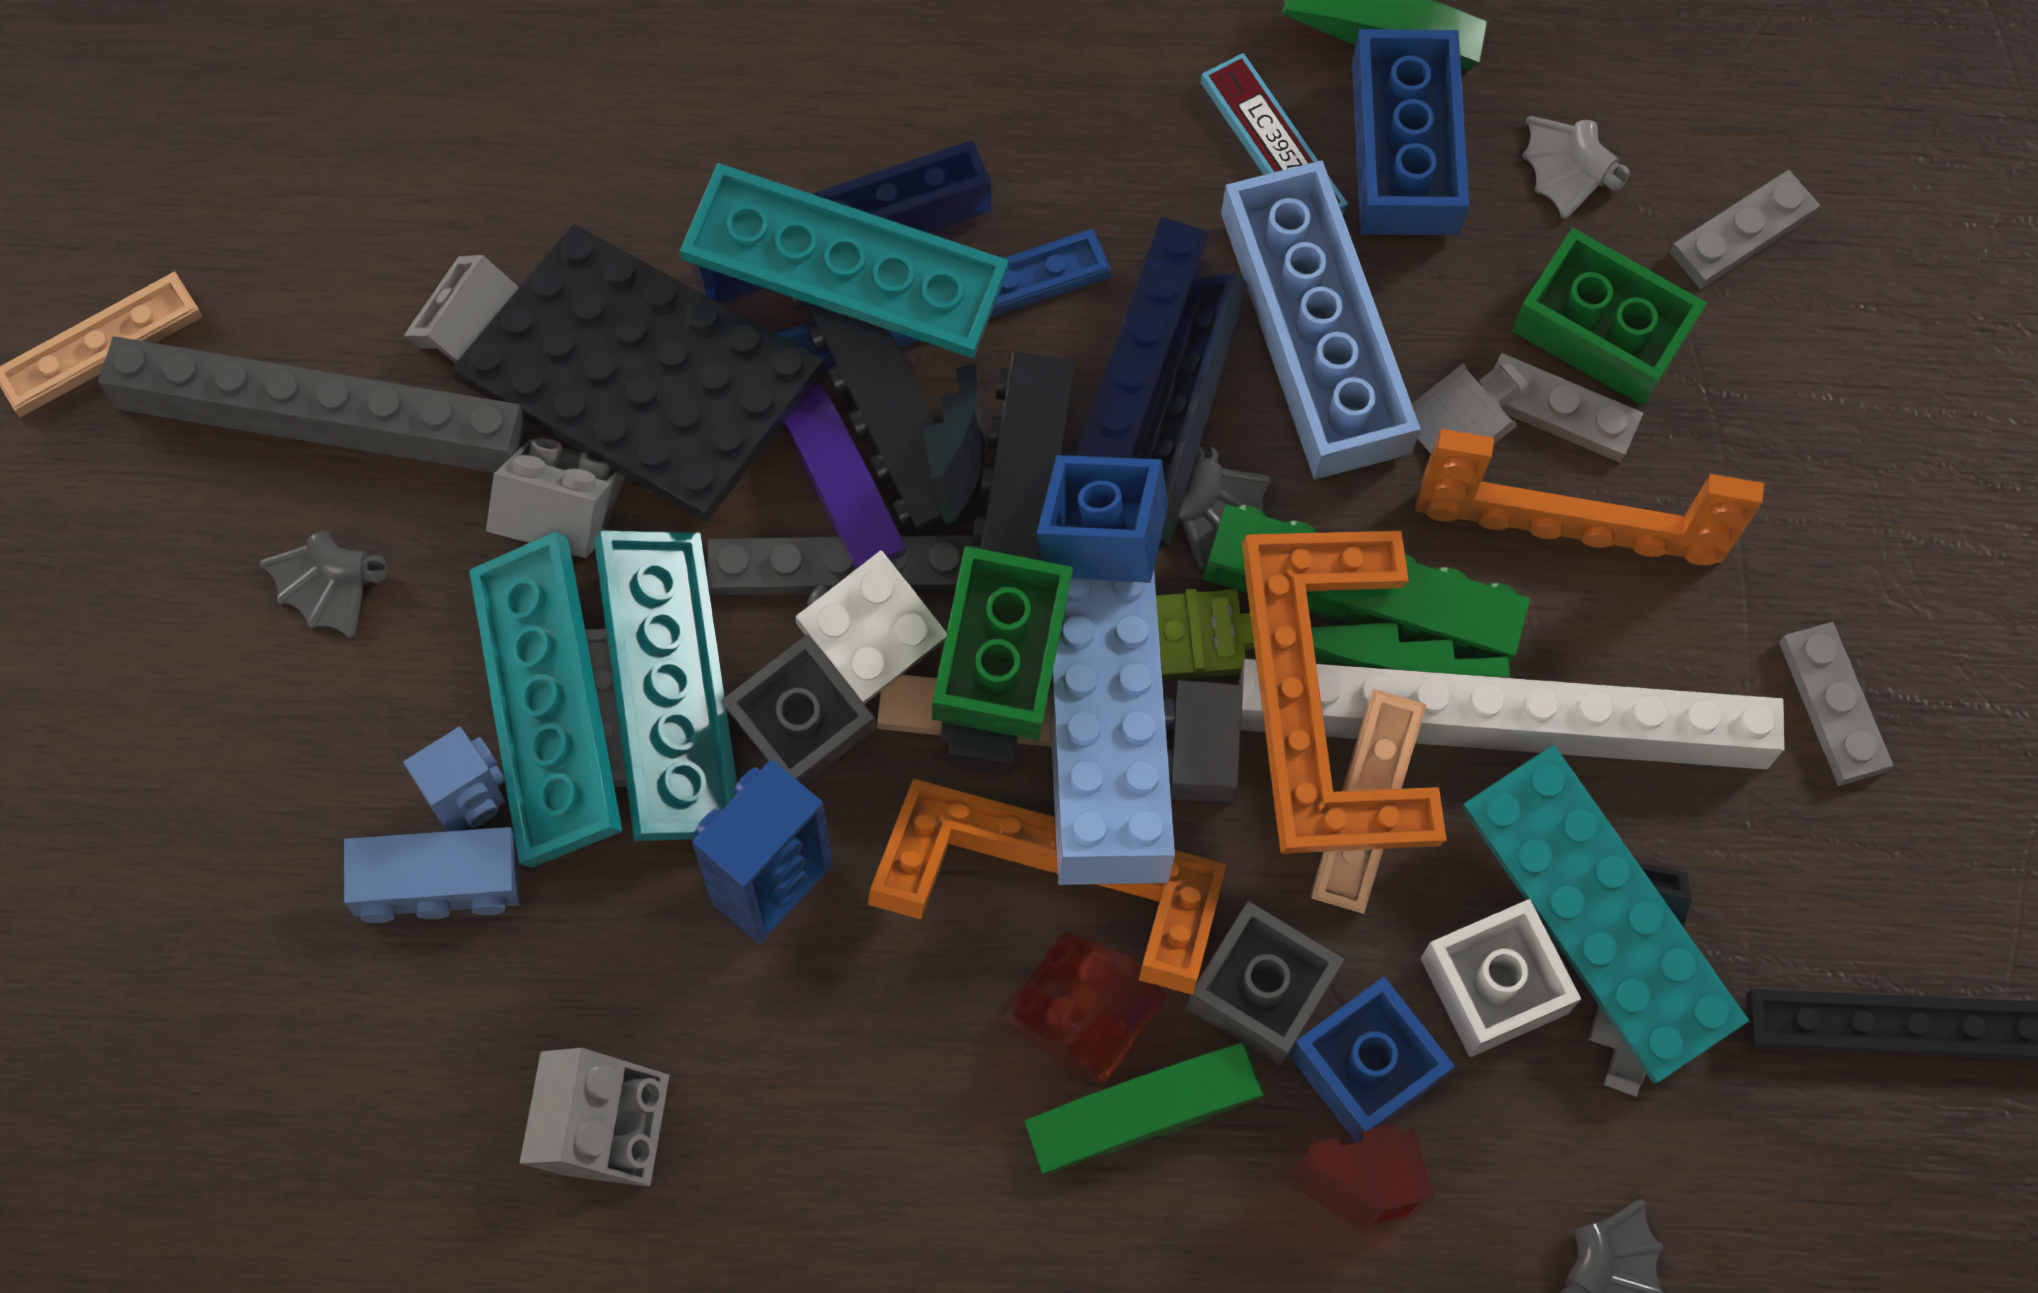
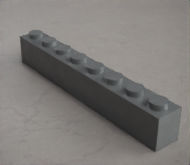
M116 336L112 337L98 381L114 408L118 410L495 473L526 443L529 431L520 404Z

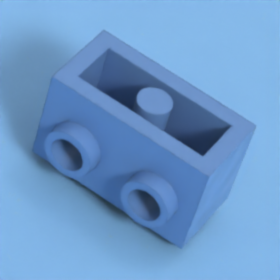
M461 726L403 761L423 797L446 832L461 831L468 826L472 828L481 826L491 820L497 814L498 807L506 802L498 788V785L503 783L505 778L497 767L495 758L480 736L470 741Z

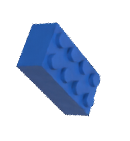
M1359 29L1352 59L1360 235H1460L1469 209V190L1459 31Z
M772 758L761 770L754 767L741 778L734 789L736 796L722 811H719L717 808L713 809L701 820L694 831L696 838L692 841L711 903L758 945L770 935L833 867L823 802Z

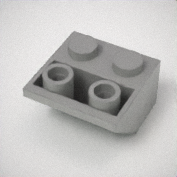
M548 438L529 439L494 473L486 531L527 543L556 531L568 537L572 555L587 558L595 549L594 538L600 531H606L625 476L609 468L607 463L599 462L584 452L580 453L562 448V444Z
M585 1048L541 1052L520 1164L564 1176L650 1186L670 1075Z

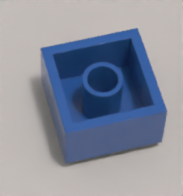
M1057 455L1037 530L1042 561L1073 567L1071 579L1151 583L1168 507L1162 460Z
M1385 976L1296 1040L1289 1054V1057L1357 1145L1443 1082L1455 1067Z

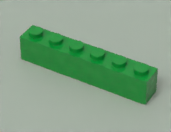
M1225 504L1202 580L1248 593L1241 545L1246 535L1317 532H1315L1312 526L1300 521H1287L1285 523L1265 517L1262 511L1251 506L1239 505L1233 507ZM1405 554L1409 581L1403 588L1306 591L1309 613L1348 625L1397 622L1400 641L1452 640L1455 658L1508 657L1509 664L1516 656L1531 599L1517 594L1515 589L1505 584L1490 583L1486 585L1467 579L1464 573L1453 568L1441 567L1434 569L1418 564L1414 558Z

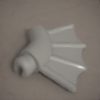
M1534 116L1526 118L1531 138L1527 150L1522 153V158L1527 160L1535 171V192L1550 199L1556 205L1562 219L1569 218L1598 186L1606 185L1610 190L1617 191L1627 182L1630 175L1628 167L1619 164V158L1599 143L1598 125L1596 122L1581 120L1573 126Z

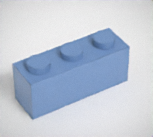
M511 827L344 839V903L355 917H360L361 921L367 923L390 922L394 920V914L416 913L417 917L423 919L445 918L450 915V910L472 909V913L478 915L503 913L505 906L520 905L519 860L514 833Z

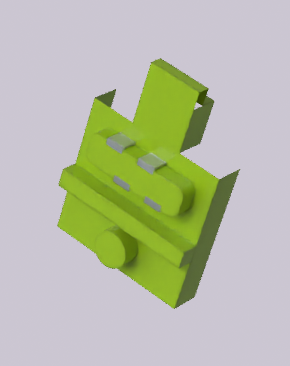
M1186 589L1185 593L1156 595L1162 681L1241 675L1244 660L1246 659L1245 649H1255L1251 616L1250 613L1240 614L1237 589L1207 592Z

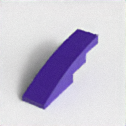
M822 383L811 387L784 422L783 426L814 494L819 496L835 534H839L854 569L859 568L881 550L890 561L906 555V548L885 503Z

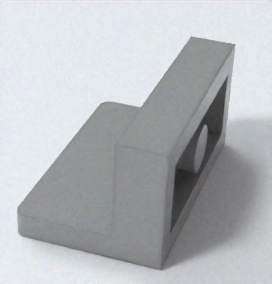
M484 255L458 256L408 328L404 337L418 349L438 348L456 364L519 287Z

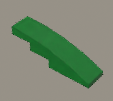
M1284 0L1282 9L1283 15L1356 46L1359 29L1458 30L1461 67L1466 70H1471L1480 62L1487 23L1485 20L1433 0Z
M1397 622L1311 627L1316 664L1498 678L1511 677L1508 657L1455 660L1452 640L1399 642Z
M1242 1042L1131 1079L1024 1121L1042 1174L1051 1175L1095 1156H1108L1152 1137L1167 1136L1265 1095L1246 1043Z

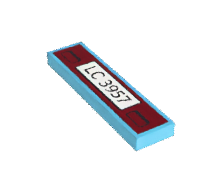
M1244 53L1202 73V86L1263 175L1318 161ZM1329 177L1343 214L1346 212L1348 203Z

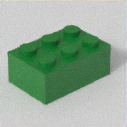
M1572 227L1523 302L1512 332L1645 407L1693 331L1707 302Z
M965 546L932 700V720L1039 741L1073 567Z

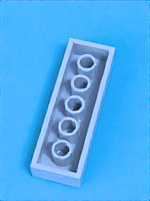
M1323 160L1227 184L1221 215L1244 280L1248 283V293L1314 480L1412 454L1421 429Z
M1154 571L1151 583L1071 579L1049 689L1058 885L1168 883L1175 850Z

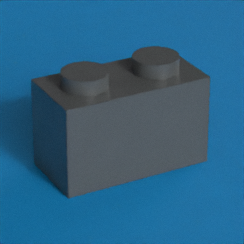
M1178 680L1174 698H1165L1166 730H1172L1171 749H1167L1171 799L1233 804L1238 788L1242 685Z

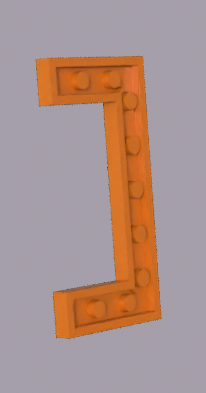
M1440 429L1417 490L1414 511L1427 513L1428 517L1437 521L1449 522L1462 519L1478 522L1480 526L1490 530L1515 528L1530 531L1532 535L1543 539H1555L1562 536L1580 539L1584 544L1596 548H1606L1615 545L1633 548L1636 553L1643 556L1656 557L1668 554L1685 557L1692 564L1712 565L1723 563L1761 506L1764 483L1710 474L1685 516L1481 482L1492 458L1494 437Z
M1371 531L1246 535L1241 545L1281 854L1441 846L1447 839L1439 787L1333 792L1306 591L1403 588L1409 580L1402 532Z
M913 778L870 888L868 905L922 919L949 844L1058 874L1055 817ZM1175 850L1168 883L1096 884L1160 902L1138 980L1193 995L1227 864Z

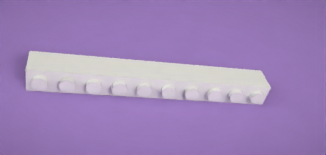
M1245 659L1239 679V685H1242L1240 731L1265 732L1257 663L1254 659ZM1316 664L1326 737L1357 739L1373 688L1427 705L1415 744L1541 753L1550 746L1555 745L1560 754L1753 769H1768L1784 751L1783 698Z

